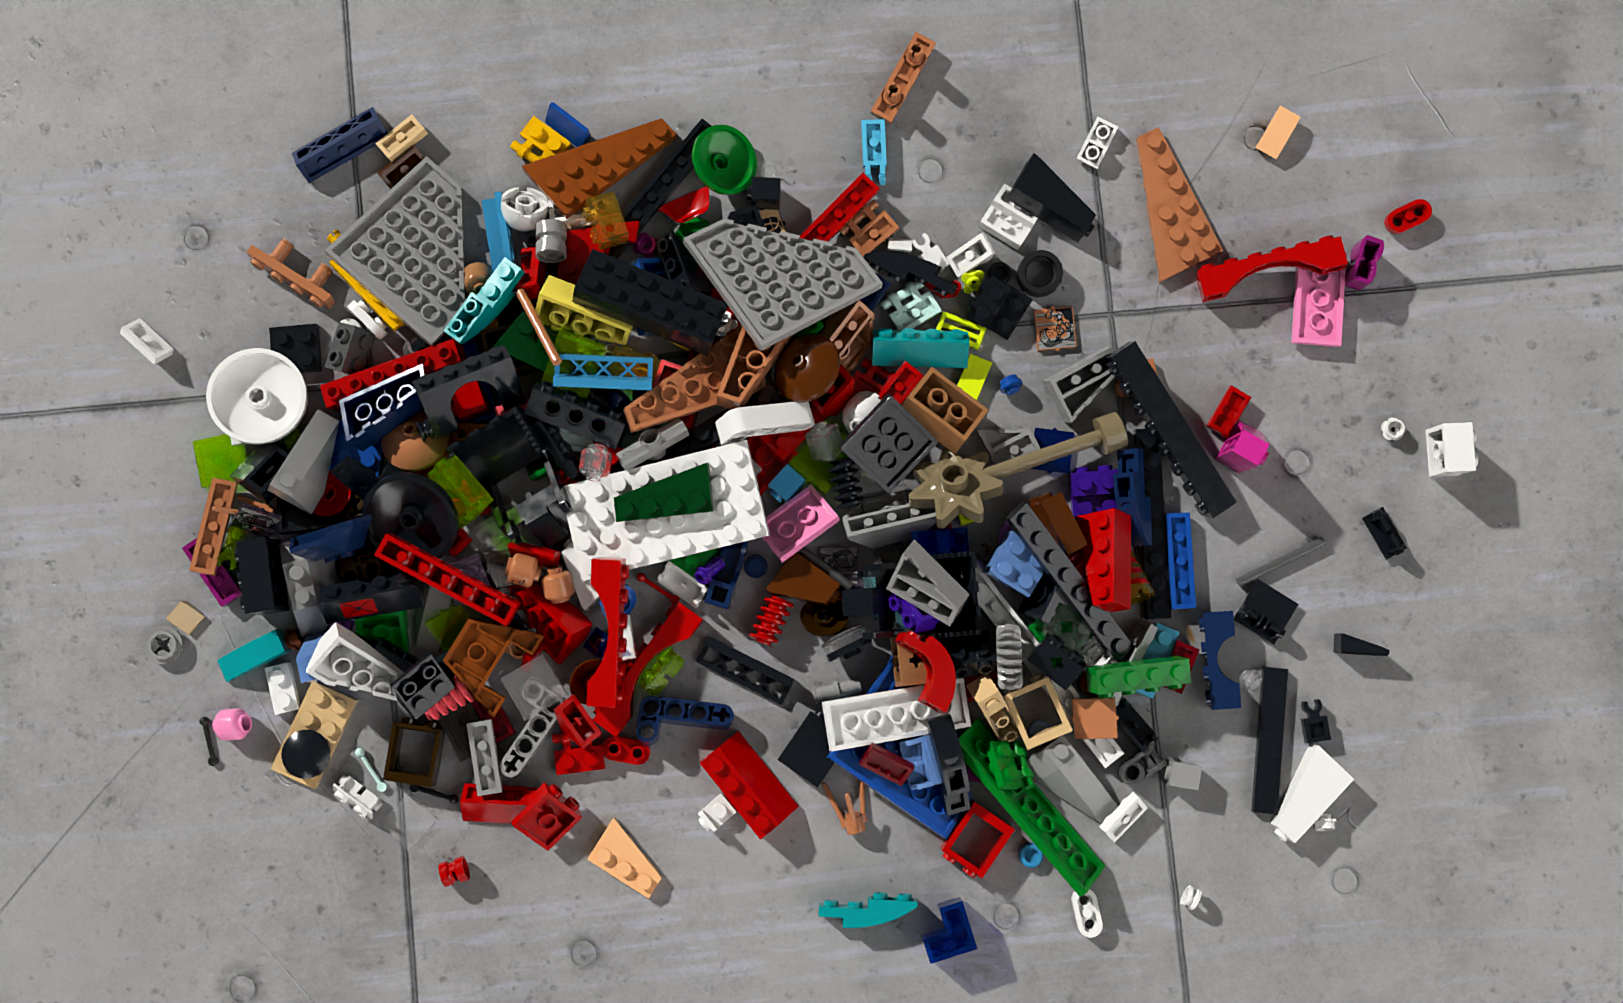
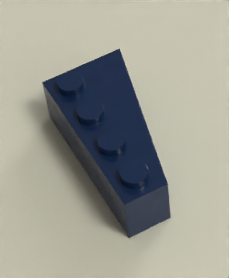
M420 364L339 400L346 442L363 452L423 409L412 381L434 372L424 364Z

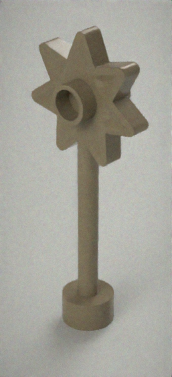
M1116 412L1094 418L1092 420V432L989 466V455L987 452H981L962 459L958 453L954 454L944 446L938 463L919 462L912 469L913 476L920 485L909 493L910 507L935 508L937 527L940 529L945 528L958 514L977 523H982L984 521L982 501L1003 494V482L1000 478L1097 445L1104 455L1127 448L1128 439L1125 427Z

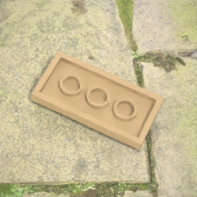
M312 682L271 770L312 789H317L325 770L320 775L308 779L293 776L283 765L281 757L282 747L287 738L293 733L300 730H313L320 733L330 742L331 759L358 700L320 682Z

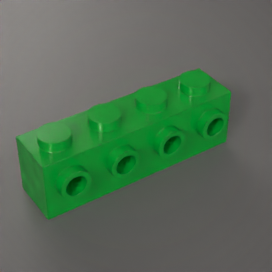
M1181 656L1086 667L1088 691L1097 694L1099 698L1113 697V693L1122 692V695H1133L1137 693L1136 690L1145 689V692L1160 691L1159 687L1168 686V689L1183 688L1182 684L1191 683L1189 659Z

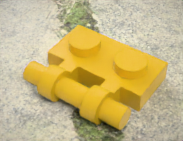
M533 116L520 133V136L526 140L525 143L520 144L514 140L510 148L516 152L518 157L521 159L525 158L532 163L567 151L572 146V143ZM534 146L543 152L541 156L538 157L531 152Z

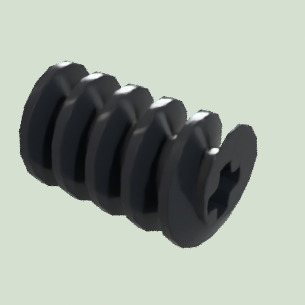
M849 457L826 462L834 464L828 470L829 473L836 474L835 477L830 479V482L838 483L836 487L832 488V491L840 492V495L835 497L834 501L842 502V504L836 507V509L856 506L864 501V496L857 495L863 489L862 487L855 486V484L861 481L859 477H853L854 474L859 472L858 468L851 467L855 462Z

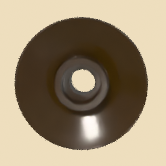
M839 600L835 604L831 603L829 607L807 602L801 609L800 621L809 633L815 636L828 637L838 634L845 628L848 616L843 617L842 602Z

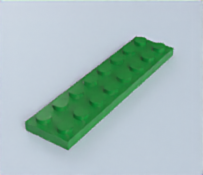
M977 718L971 723V727H967L958 737L964 762L1068 882L1070 887L1073 888L1079 897L1083 896L1088 892L1106 866L1035 783V786L1030 789H1025L1023 781H1021L1023 786L1017 790L998 789L985 748L987 742L990 740L998 741V739L980 718ZM1015 761L1017 770H1019L1018 764H1017V762Z

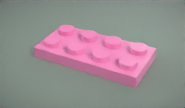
M1296 267L1291 344L1327 347L1341 346L1346 267L1344 270L1323 275Z

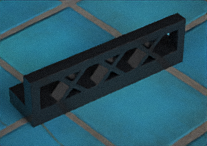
M711 636L707 637L696 661L781 705L795 680ZM709 647L719 652L720 662L711 664L703 660ZM722 654H724V655H726V656H728V657H730V658L724 660ZM736 660L740 663L743 672L735 675L729 673L725 662ZM723 664L724 670L716 665ZM744 665L751 669L745 671ZM752 671L761 673L764 683L756 686L750 684L746 673ZM744 674L746 681L738 678L737 676ZM765 676H767V677H769V678H771V679H773V680L767 682ZM777 681L786 686L780 698L770 693L768 684ZM765 685L767 692L758 687Z

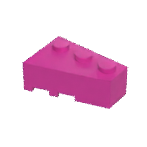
M1238 420L1216 455L1215 460L1237 473L1249 471L1251 468H1256L1259 464L1262 465L1269 455L1267 449L1270 444L1263 433Z

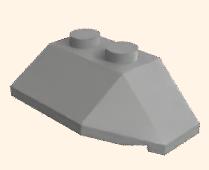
M902 490L865 499L859 505L854 506L842 518L848 540L870 548H877L919 538L937 522L935 508H911L909 493L912 491Z
M288 541L280 543L279 548L291 605L300 635L302 637L325 631L329 624L326 623L318 605L319 590L321 586L339 583L334 561L325 563L324 559L314 562L291 554L289 550L291 542Z

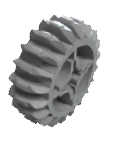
M1012 624L999 625L996 629L998 686L1000 689L1007 690L1020 689L1023 685L1021 628L1019 625Z

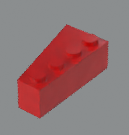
M1116 508L1075 516L1074 518L1088 545L1081 548L1093 606L1110 613L1131 609V516Z

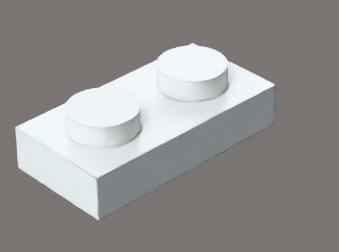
M139 318L121 327L120 334L153 364L172 355L174 349L142 319Z
M291 662L265 668L275 715L298 710L301 705Z
M1132 792L1122 800L1121 804L1111 815L1105 818L1099 827L1115 843L1148 807Z

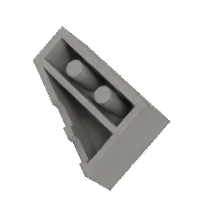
M915 539L903 552L886 588L948 626H951L961 612L969 596V593Z

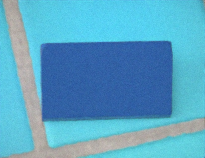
M554 102L549 104L545 119L548 126L576 147L586 144L591 139V134L587 127Z

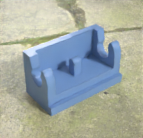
M921 735L897 742L901 757L914 764L915 769L907 778L910 790H919L942 783L930 735Z

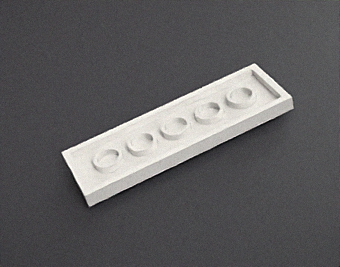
M964 678L956 679L954 696L946 713H937L917 701L925 684L822 702L829 751L871 745L872 742L877 744L928 734L926 719L948 713L952 717L955 729L971 727Z

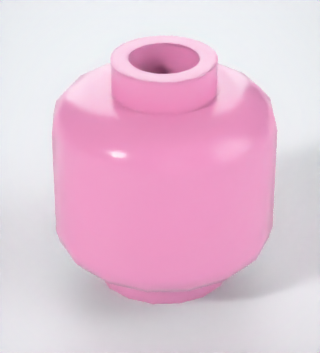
M224 709L218 712L212 727L220 740H240L245 738L251 730L252 720L243 709Z

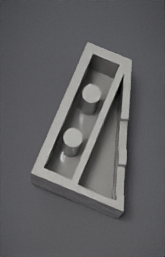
M1112 346L1104 347L1043 380L1064 422L1072 423L1077 418L1076 416L1115 377L1107 369L1106 364L1108 362L1105 357L1115 351Z

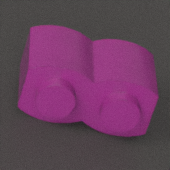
M1366 235L1354 245L1350 255L1351 264L1346 268L1345 286L1360 291L1373 281L1377 271L1376 262L1381 258L1384 251L1383 240Z

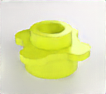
M970 270L961 276V280L965 284L963 290L966 294L979 290L978 288L985 276L982 270Z

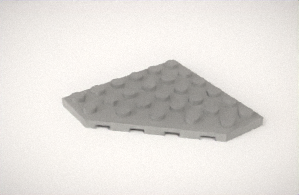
M426 156L325 249V253L429 346H434L446 334L443 330L465 302L462 189L457 182Z
M724 218L685 237L683 244L760 351L882 288L883 284L854 247L846 246V248L832 246V242L813 239V241L799 238L800 235L783 231L779 234L766 231L767 228L752 224L747 226L735 224L734 220Z

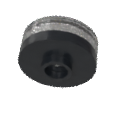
M865 625L849 628L822 644L821 647L828 661L832 662L840 657L847 660L861 653L860 648L872 642V639L862 638V633L868 632Z

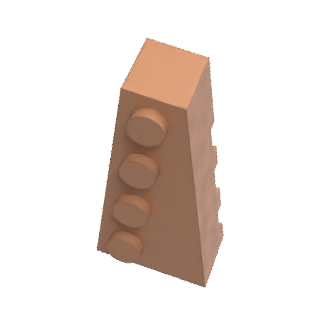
M742 326L717 393V405L730 410L744 407L793 335L760 351Z

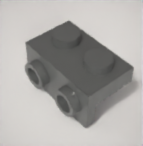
M339 323L325 367L346 375L364 370L375 334L354 325Z

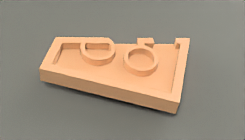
M614 817L587 860L649 899L661 880L662 875L646 855L641 852L633 842V839Z

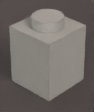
M1168 760V765L1163 767L1162 778L1165 779L1166 785L1199 791L1202 766Z

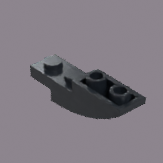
M896 252L866 253L863 257L869 261L868 264L871 268L879 272L882 268L889 272L888 277L899 283L902 279L909 281L912 274H914L913 279L923 285L929 282L935 286L933 289L935 292L945 297L947 293L954 295L958 286L938 276L942 269L941 266L916 256Z
M948 713L926 719L928 734L930 735L942 780L940 789L944 812L949 816L969 810V780L952 717Z

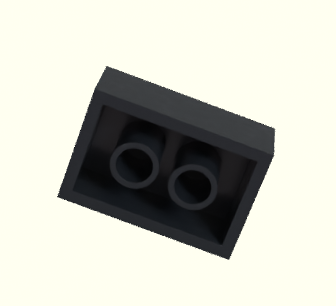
M261 537L236 541L237 547L234 549V556L236 561L239 562L240 571L237 573V580L239 585L242 586L243 596L240 597V604L242 609L245 610V614L264 615L289 611L286 580L279 548L281 540Z

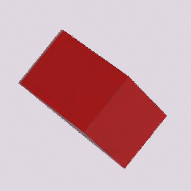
M574 694L554 709L560 730L581 748L586 747L602 734Z

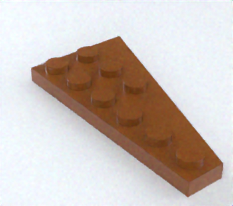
M661 118L523 165L522 169L567 219L675 141L677 134Z

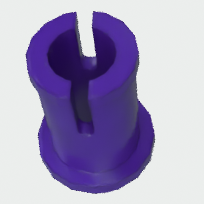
M716 555L713 556L703 567L696 569L695 579L702 585L705 583L709 584L712 581V577L725 567L723 560Z

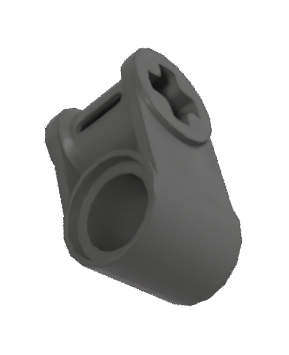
M1150 743L1147 750L1144 752L1138 751L1119 766L1118 776L1125 783L1138 784L1161 770L1167 763L1165 760H1161L1154 750L1155 745ZM1133 766L1136 770V775L1130 780L1126 775V771L1129 767Z

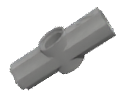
M677 418L658 430L653 428L644 430L639 436V441L616 453V456L624 470L628 471L647 459L652 461L661 459L666 454V448L689 436V432L683 421Z

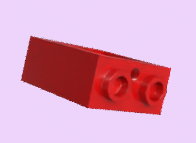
M971 800L970 809L963 812L950 835L941 845L940 849L944 852L942 857L952 864H955L956 861L964 866L962 870L972 878H975L976 875L983 878L1015 829L974 800ZM974 813L1002 832V835L980 868L951 849Z

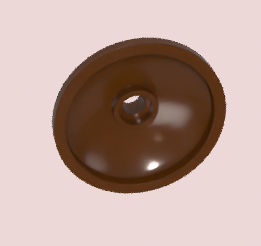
M805 334L792 340L779 355L774 369V379L780 393L789 400L798 403L810 402L824 395L832 387L840 370L839 351L830 339L820 334Z

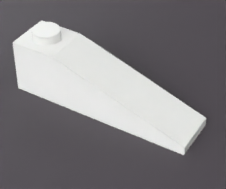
M337 622L319 640L306 668V673L326 685L335 686L337 684L349 687V690L367 691L373 693L374 696L395 701L398 700L392 694L390 684L404 673L359 636Z

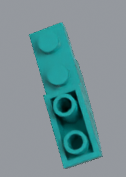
M504 257L478 294L475 295L471 292L443 331L460 344L473 338L487 327L513 299L515 294L512 290L525 271Z
M874 892L873 896H868L867 906L863 905L861 901H848V905L839 904L838 900L827 899L824 900V903H819L818 917L842 918V928L870 927L895 920L909 913L917 907L918 902L916 898H912V894L899 893L897 897H888V893Z

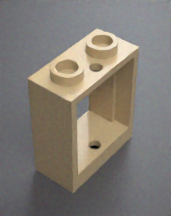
M1042 673L1029 678L1030 683L1023 685L1020 689L1007 690L1008 692L1004 693L1005 701L1027 750L1073 731V727L1052 680L1048 676H1043ZM1046 685L1062 722L1029 736L1013 698Z

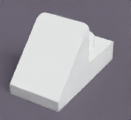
M982 232L946 258L958 278L978 265L989 262L995 251L984 232Z

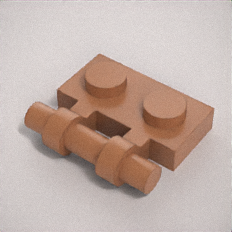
M874 199L866 204L839 231L842 236H845L849 231L854 234L848 242L859 251L862 257L866 253H872L899 230V226L885 210L878 215L873 212L879 207ZM867 218L870 222L860 229L858 224Z

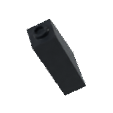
M1033 153L1023 167L1006 199L1078 243L1083 236L1088 237L1095 226L1092 222L1096 214L1038 155Z

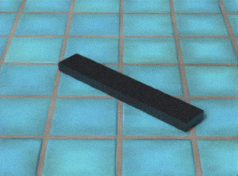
M1262 667L1252 812L1278 814L1288 669Z

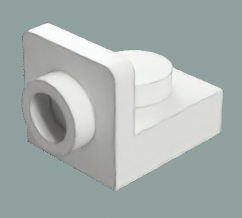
M720 793L698 813L701 817L698 821L707 831L711 829L715 832L737 810Z

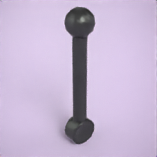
M204 716L200 718L199 723L203 726L210 755L208 764L216 766L219 763V759L214 754L208 728L209 719Z

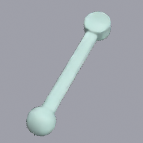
M357 748L355 755L361 758L376 781L377 790L380 792L385 791L387 784L382 782L364 755V749Z

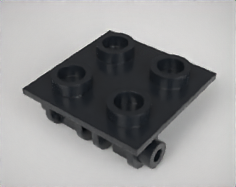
M1257 579L1235 614L1234 620L1275 645L1278 638L1281 639L1286 633L1284 628L1299 604Z

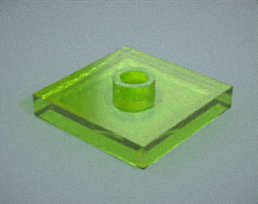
M227 434L192 441L201 488L210 487L212 478L235 482L230 478V475L247 459L245 445L232 446L231 438Z

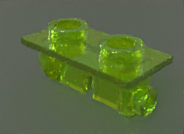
M672 648L662 652L652 669H647L641 676L640 686L651 696L659 695L669 683L663 676L667 673L671 678H674L684 667L683 663L685 660L680 655L677 656V653Z

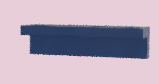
M372 107L292 152V156L302 175L308 183H311L376 146L375 143L388 134V131Z

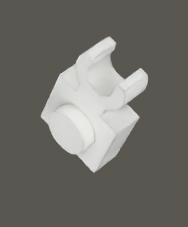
M926 233L922 234V238L925 241L924 245H918L915 239L912 241L913 249L921 252V255L918 256L919 258L941 266V271L949 267L950 263L939 246L930 247V238Z

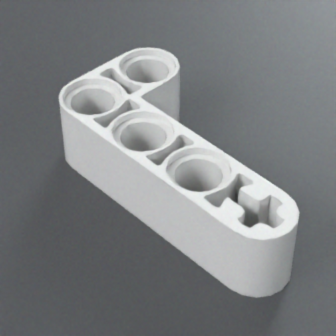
M786 402L735 408L726 412L715 424L721 446L743 441L745 438L752 436L806 430L813 427L815 422L809 402Z

